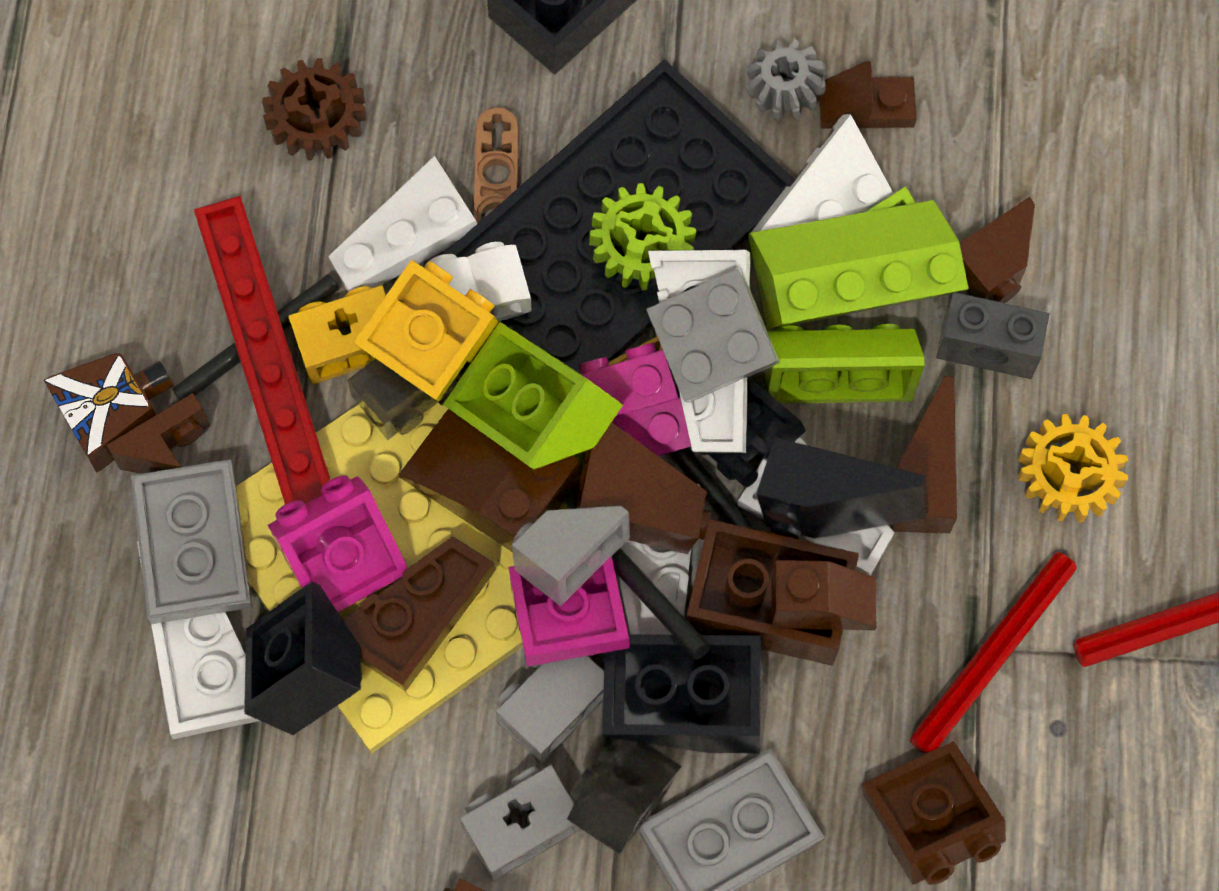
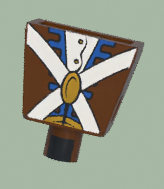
M121 353L108 355L44 379L46 386L96 473L114 461L106 445L154 417L156 413L149 400L174 387L160 361L133 374Z

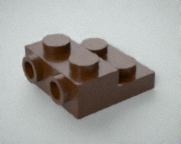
M954 741L862 783L863 795L886 831L888 845L912 885L926 880L929 885L939 884L953 874L955 865L970 858L976 863L986 862L996 856L1001 850V844L1006 842L1005 819Z

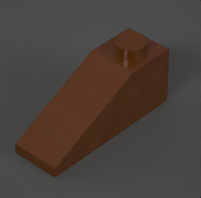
M944 376L896 467L926 476L929 505L927 517L891 524V529L894 532L951 533L957 520L954 376Z

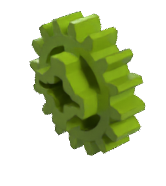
M638 183L636 194L629 195L624 187L618 188V201L614 202L612 199L605 197L602 200L601 210L603 213L594 212L592 216V227L595 230L590 231L589 245L597 247L594 250L593 260L595 263L607 261L605 266V276L607 278L614 276L617 272L622 274L623 287L627 288L632 279H639L641 289L647 290L649 279H656L654 269H652L651 263H649L648 251L694 250L690 243L695 242L696 228L687 227L691 222V211H677L680 203V197L677 195L668 201L662 199L663 187L661 186L654 190L653 195L646 194L643 183ZM661 217L668 222L671 228L664 225ZM641 233L647 234L644 241L638 240ZM613 245L621 247L625 256L620 255Z

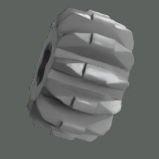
M794 38L788 48H782L781 43L775 39L772 43L773 51L768 52L758 48L756 53L757 63H750L747 68L748 78L751 79L747 84L748 94L751 98H757L756 105L761 113L772 108L773 117L778 121L785 111H791V115L798 120L801 116L800 107L803 106L815 110L817 106L815 96L824 95L826 91V83L822 79L826 75L825 64L822 61L816 60V51L812 46L800 51V43ZM789 77L790 81L784 82L783 78Z

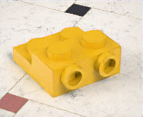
M411 259L353 343L439 402L467 361L470 363L499 321L490 313L494 305L472 289H469L464 296L449 285L453 277L431 261H428L423 268Z

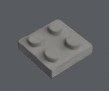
M739 268L646 309L684 402L690 403L780 363L744 274Z

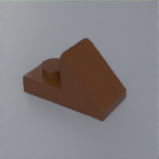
M867 61L824 80L826 91L824 95L819 96L821 129H833V126L843 114H851L858 128H914L916 123L914 77H872L871 61Z
M191 393L106 446L120 470L144 474L180 468V464L170 450L177 445L178 447H184L193 443L203 434V429L210 426L203 407L195 395Z

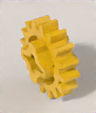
M1062 414L1058 427H1055L1048 419L1043 421L1039 429L1040 434L1033 431L1029 434L1025 442L1029 448H1023L1018 458L1020 463L1027 465L1021 468L1018 474V481L1031 482L1025 497L1031 499L1039 496L1043 500L1039 507V512L1042 514L1049 510L1051 506L1056 508L1057 521L1063 522L1068 512H1074L1078 523H1082L1088 516L1089 509L1097 517L1102 516L1107 509L1106 502L1114 505L1121 495L1117 488H1123L1128 480L1129 475L1118 471L1125 467L1128 462V456L1122 454L1115 455L1114 452L1121 443L1120 438L1116 437L1106 440L1103 435L1107 425L1102 423L1093 430L1088 427L1089 418L1086 415L1082 416L1078 425L1071 423L1068 414ZM1069 440L1068 443L1061 447L1052 445L1059 441ZM1069 463L1076 465L1075 472L1078 474L1070 472L1071 467ZM1096 487L1099 488L1089 495L1077 497L1078 493L1084 489L1094 491Z

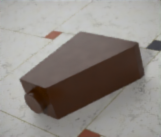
M611 422L594 448L585 451L574 509L622 506L629 512V541L688 554L698 539H705L708 521L711 519V511L704 509L706 490Z

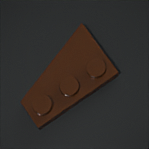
M452 536L403 571V577L378 595L374 592L359 603L360 608L343 619L360 645V662L406 692L497 570L494 562Z

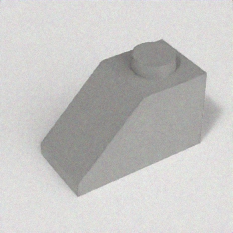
M622 506L547 510L535 523L528 522L516 534L512 544L515 571L561 606L630 538L629 512Z

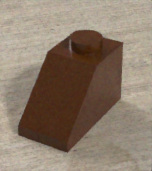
M1030 197L960 242L968 290L965 291L969 296L1006 303L1021 290L1020 282L1028 264L1035 203Z
M776 560L771 578L772 628L876 630V578L829 561Z

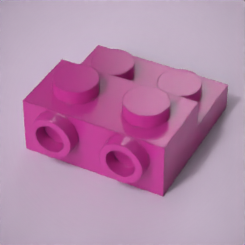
M654 342L626 350L628 360L609 365L606 356L578 365L582 376L623 404L612 423L657 456L691 447L679 388L664 351H657Z
M339 476L331 479L321 488L323 495L307 504L300 500L285 504L276 512L275 517L277 520L267 525L301 589L311 581L319 584L337 612L403 577V571L408 569L369 488L359 476L351 480L348 476Z
M612 556L561 606L517 573L514 566L508 567L527 667L630 648L629 635Z

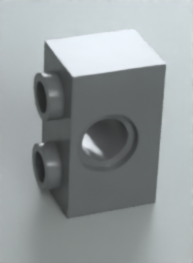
M953 292L944 316L936 359L1032 379L1042 358L1050 313Z

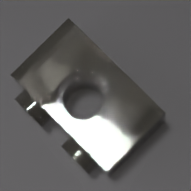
M622 740L616 748L608 744L592 768L594 773L586 769L571 790L570 796L576 799V802L567 820L620 855L662 803L682 766L649 744Z

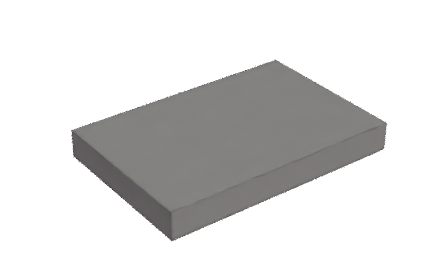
M232 460L132 475L131 484L147 616L150 624L252 608Z
M771 749L636 826L637 831L672 891H738L824 840L823 834Z

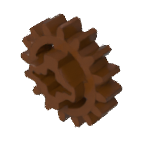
M317 58L314 68H307L303 60H298L297 72L292 74L288 69L282 68L280 72L283 82L269 81L268 83L271 96L262 98L264 112L267 113L263 115L266 129L272 130L273 141L276 145L286 142L288 154L291 156L296 154L301 148L305 149L307 160L313 159L316 150H322L325 157L329 159L332 158L331 147L338 145L346 151L349 149L347 136L360 137L362 134L359 122L366 121L367 118L365 106L362 105L366 103L363 88H357L356 77L353 73L342 77L341 64L337 62L327 70L324 69L322 58ZM310 100L314 101L315 108L318 107L320 118H316L314 111H311Z

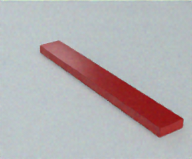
M241 196L194 209L284 503L287 504L300 500L307 504L323 495L321 488L331 479Z

